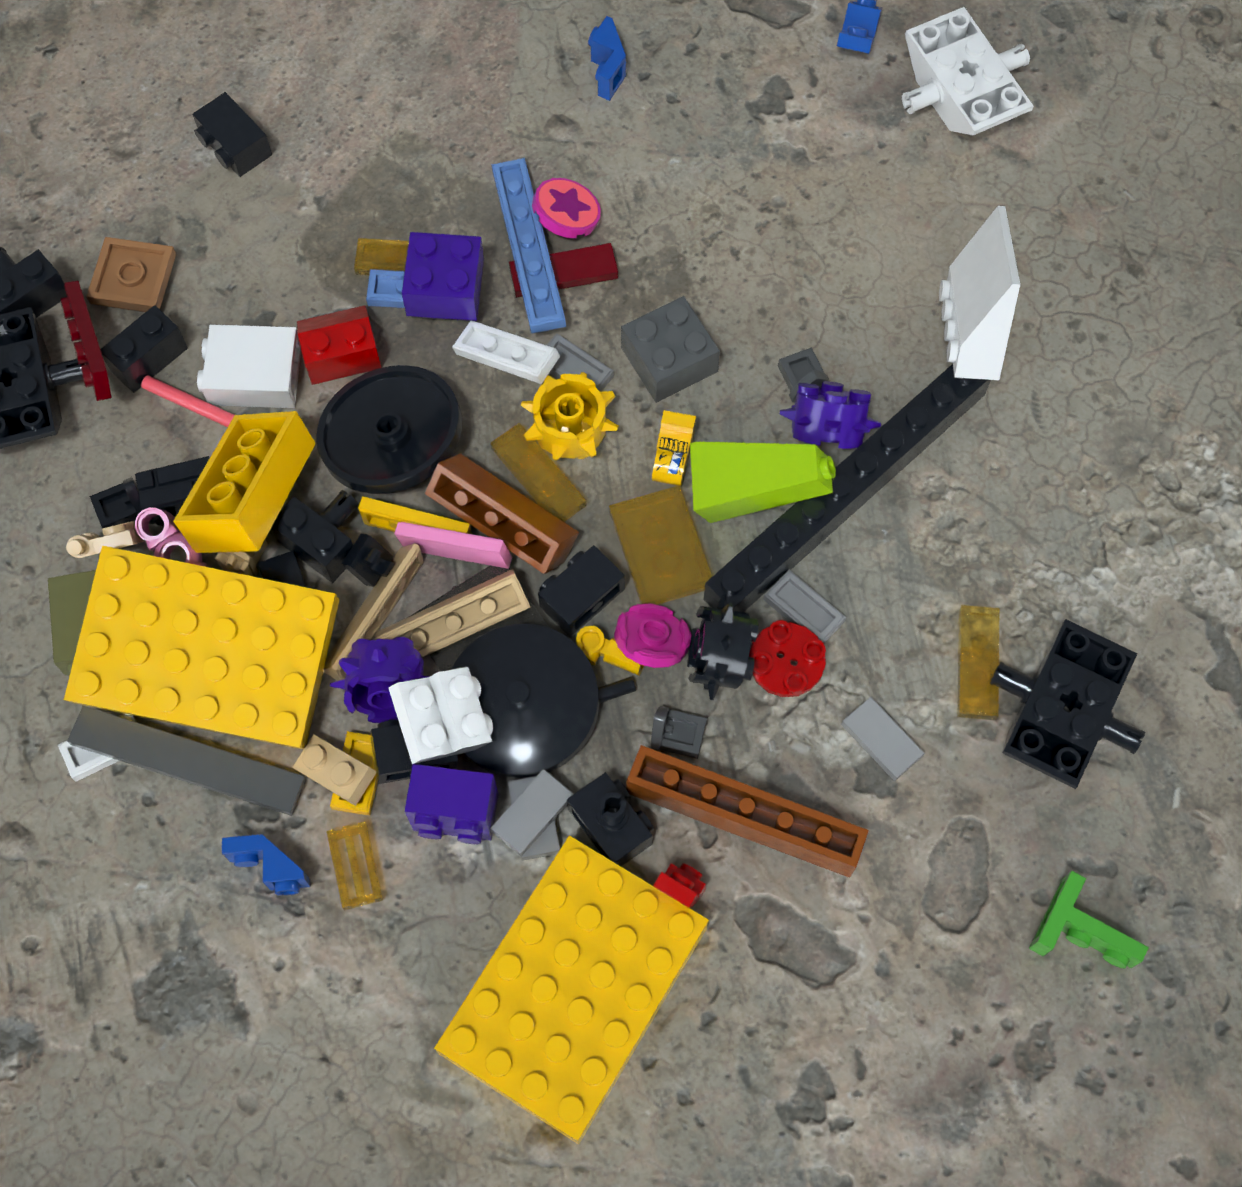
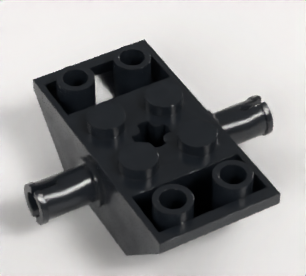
M32 307L0 314V449L57 435L62 422L57 386L83 380L80 366L85 365V363L78 364L77 359L51 364V359Z
M1065 619L1036 675L1030 677L1000 661L989 684L1021 698L1020 702L1022 703L1010 728L1002 753L1074 789L1080 783L1098 740L1106 739L1135 754L1142 742L1140 739H1143L1145 736V731L1114 718L1112 709L1138 653ZM1066 706L1070 712L1065 711L1064 707Z

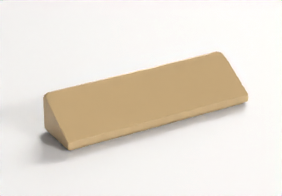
M414 543L401 547L392 559L394 565L388 575L380 577L327 656L323 673L338 681L345 679L346 673L339 665V660L347 658V655L351 652L352 644L358 639L372 640L375 633L378 632L424 562L419 545Z
M512 569L376 632L375 639L393 640L396 637H406L414 642V648L419 651L423 658L530 608V604Z

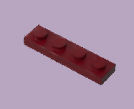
M79 281L65 282L66 297L60 298L64 318L71 319L67 320L71 341H79L74 342L78 364H86L80 366L85 387H93L97 401L110 399L112 397L107 369Z

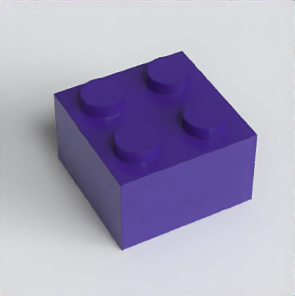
M410 232L402 287V298L406 316L477 321L484 267L481 237Z
M413 764L404 811L413 831H418V836L427 839H441L443 834L458 836L457 840L466 844H481V840L491 841L493 833L490 828L494 825L499 796L494 775Z

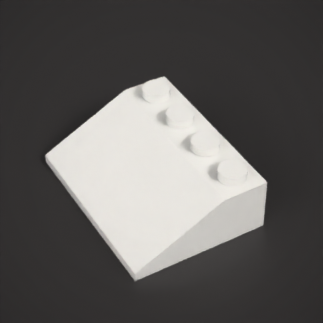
M1005 206L996 207L950 265L947 280H941L939 301L943 302L942 321H946L944 340L949 341L947 362H953L954 377L1000 379L1020 288Z

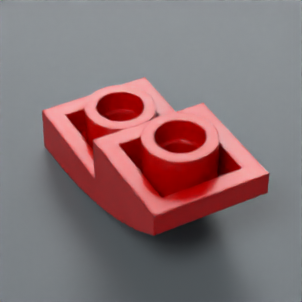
M671 863L665 873H660L653 885L654 888L689 909L698 902L706 890V884L700 881L703 875L685 863H682L680 868Z

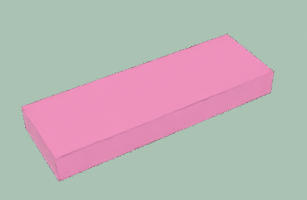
M398 522L394 533L403 547L415 543L420 546L421 553L506 569H509L512 560L509 550L501 539L406 522Z

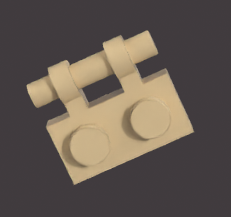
M135 521L103 528V537L93 532L75 535L68 540L66 550L75 558H83L99 554L102 546L119 549L145 542V540L137 534Z

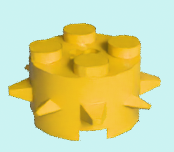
M585 372L580 374L565 373L560 375V379L557 380L547 375L544 383L536 392L533 401H522L521 403L523 408L533 414L534 422L524 434L526 441L537 440L542 449L552 454L554 460H559V458L585 459L589 456L592 458L596 456V448L603 440L605 431L618 430L619 426L606 418V407L615 398V394L613 391L600 392L596 388V384L587 378Z

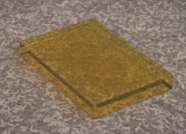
M679 485L609 505V512L641 604L658 605L704 591L705 583L712 575Z

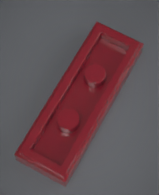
M611 243L549 254L558 290L618 279V269ZM509 261L516 298L522 297L514 261Z

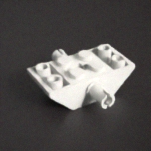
M965 7L906 30V42L916 82L920 86L902 95L903 106L905 109L908 108L907 112L909 114L932 104L949 131L976 135L1032 111L1033 104L1009 72L1029 64L1030 55L1028 50L1025 49L1020 52L1025 48L1023 44H1019L1000 54L996 53Z

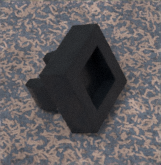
M362 533L341 563L364 585L371 587L376 585L381 576L386 577L394 565L391 561L393 556L372 536Z

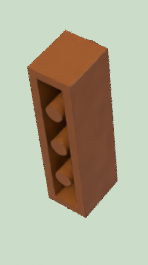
M461 453L437 464L425 492L427 496L488 537L503 540L510 552L543 574L548 573L566 561L579 534L577 530Z

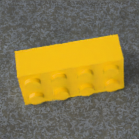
M297 411L234 415L173 521L196 553L254 552L260 550L316 444Z

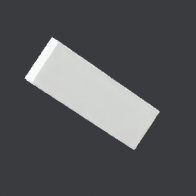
M472 320L452 346L456 355L539 384L543 383L560 358L556 348Z

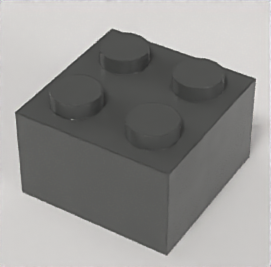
M684 296L621 326V349L656 403L718 372L720 350Z

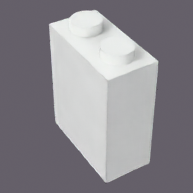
M209 326L208 338H204L202 341V357L205 360L204 369L199 370L197 375L198 390L203 392L208 403L214 406L295 408L301 358V346L296 327Z

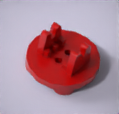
M777 620L769 627L763 629L751 645L749 657L754 658L753 677L756 683L768 693L780 697L800 696L812 690L821 680L826 665V648L818 636L807 627L792 622L788 623L784 620ZM777 654H783L784 657L779 658ZM795 661L797 665L793 666L790 662Z

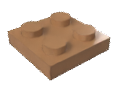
M105 237L86 296L89 303L142 312L148 311L154 305L160 309L176 257L174 247Z

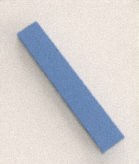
M525 158L491 164L531 334L566 327L565 315L542 224L538 221L540 217L532 209L534 193Z

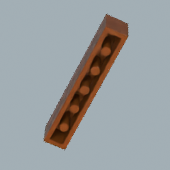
M642 745L639 748L626 781V789L634 797L849 878L857 867L869 832L865 828Z

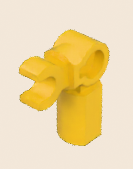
M585 626L577 633L576 645L584 652L591 665H595L598 658L602 656L604 657L603 661L639 676L642 673L644 665H640L626 657L617 647L615 638L613 637L611 640L606 639L598 627Z

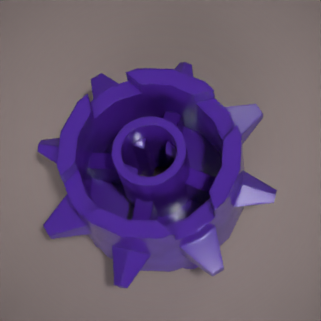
M823 381L821 388L814 384L799 383L795 405H792V408L780 410L779 414L793 420L791 427L793 438L817 446L821 445V441L839 443L838 448L842 449L858 448L863 444L865 433H869L870 429L881 427V422L868 417L871 393L858 389H851L850 392L843 391L844 385L838 382Z
M396 637L393 640L358 639L352 644L351 652L347 655V658L339 660V665L346 673L345 679L330 683V687L345 689L344 704L350 713L353 714L357 710L360 713L367 714L369 722L381 723L388 720H398L389 692L390 686L398 682L430 676L423 675L424 661L419 651L414 648L412 640L406 637Z

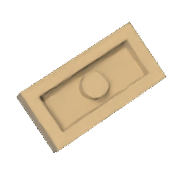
M314 734L292 767L355 806L377 773L369 766Z

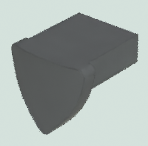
M812 347L781 358L778 361V368L790 390L789 397L794 403L799 383L814 384L821 388L823 381H830L824 373Z
M658 707L653 721L651 749L659 752L663 750L698 759L707 718L671 710L668 707Z

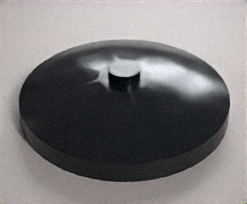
M407 365L383 367L353 379L332 397L319 419L316 433L317 449L330 474L344 486L369 494L398 492L425 481L433 475L439 462L451 457L460 440L462 413L451 387L435 373L420 367Z
M537 624L506 625L491 630L477 638L460 654L451 670L468 667L471 676L478 679L481 686V694L478 699L482 711L489 715L493 723V731L490 735L492 742L474 751L465 753L474 763L485 770L514 778L534 777L543 769L546 772H551L571 760L583 748L591 736L597 721L600 705L597 679L591 663L584 652L564 634Z

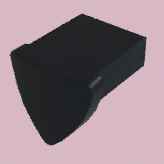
M132 477L123 480L121 484L89 496L102 528L135 521L137 515L142 511L137 484Z

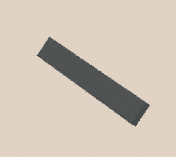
M82 706L67 740L72 746L290 816L294 812L306 781L305 776L87 706Z

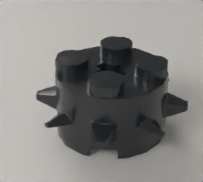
M725 594L721 596L717 608L699 607L696 616L702 618L700 629L691 630V641L688 649L687 667L695 668V672L693 674L690 673L688 679L693 683L704 684V689L709 690L710 700H714L719 686L737 689L743 680H751L754 671V658L749 657L751 642H755L758 635V619L750 618L749 613L733 611L732 603L727 604Z

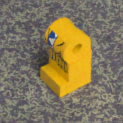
M663 411L652 481L678 486L682 485L690 454V443H692L695 433L696 416Z

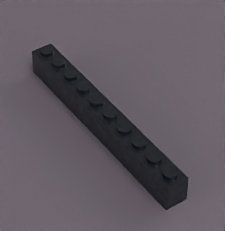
M953 364L949 366L835 467L836 476L832 478L833 493L798 501L705 583L703 600L710 607L717 608L721 596L725 594L727 604L732 603L733 611L745 612L774 586L788 570L794 568L982 399L991 380L954 377Z

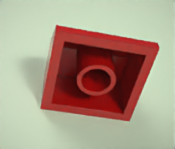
M366 305L297 321L298 338L312 385L382 368Z

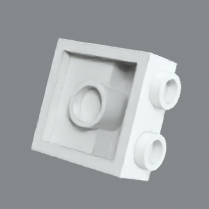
M468 667L437 672L427 678L398 682L389 687L412 764L474 751L492 742L490 735L493 731V723L489 715L482 711L478 699L481 694V686L478 679L471 676Z

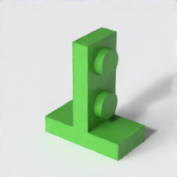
M1071 870L1062 878L1029 949L1044 957L1053 950L1062 931L1066 933L1065 937L1068 941L1082 948L1090 946L1104 954L1103 959L1116 967L1123 969L1126 967L1133 968L1143 962L1149 947L1073 907L1086 878Z

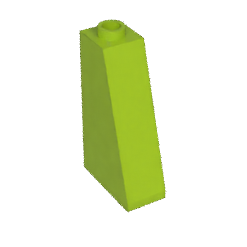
M690 443L693 510L709 523L833 493L832 478L836 476L834 462L830 456H827L815 444Z

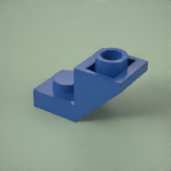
M857 0L848 3L837 47L870 53L883 8L876 6L877 0Z
M606 16L601 25L594 27L588 45L591 46V62L599 65L595 75V79L598 81V96L610 101L626 77V55L613 18Z
M263 834L222 838V854L229 862H234V866L252 867L258 865L259 860H263V883L270 890H275L276 895H294L299 893V888L311 887L310 878Z

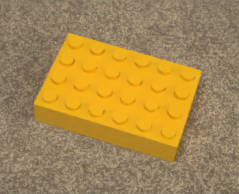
M102 546L64 700L75 704L304 750L308 742L339 598L335 593Z
M569 835L434 1049L451 1063L572 1141L580 1144L704 935L709 920Z

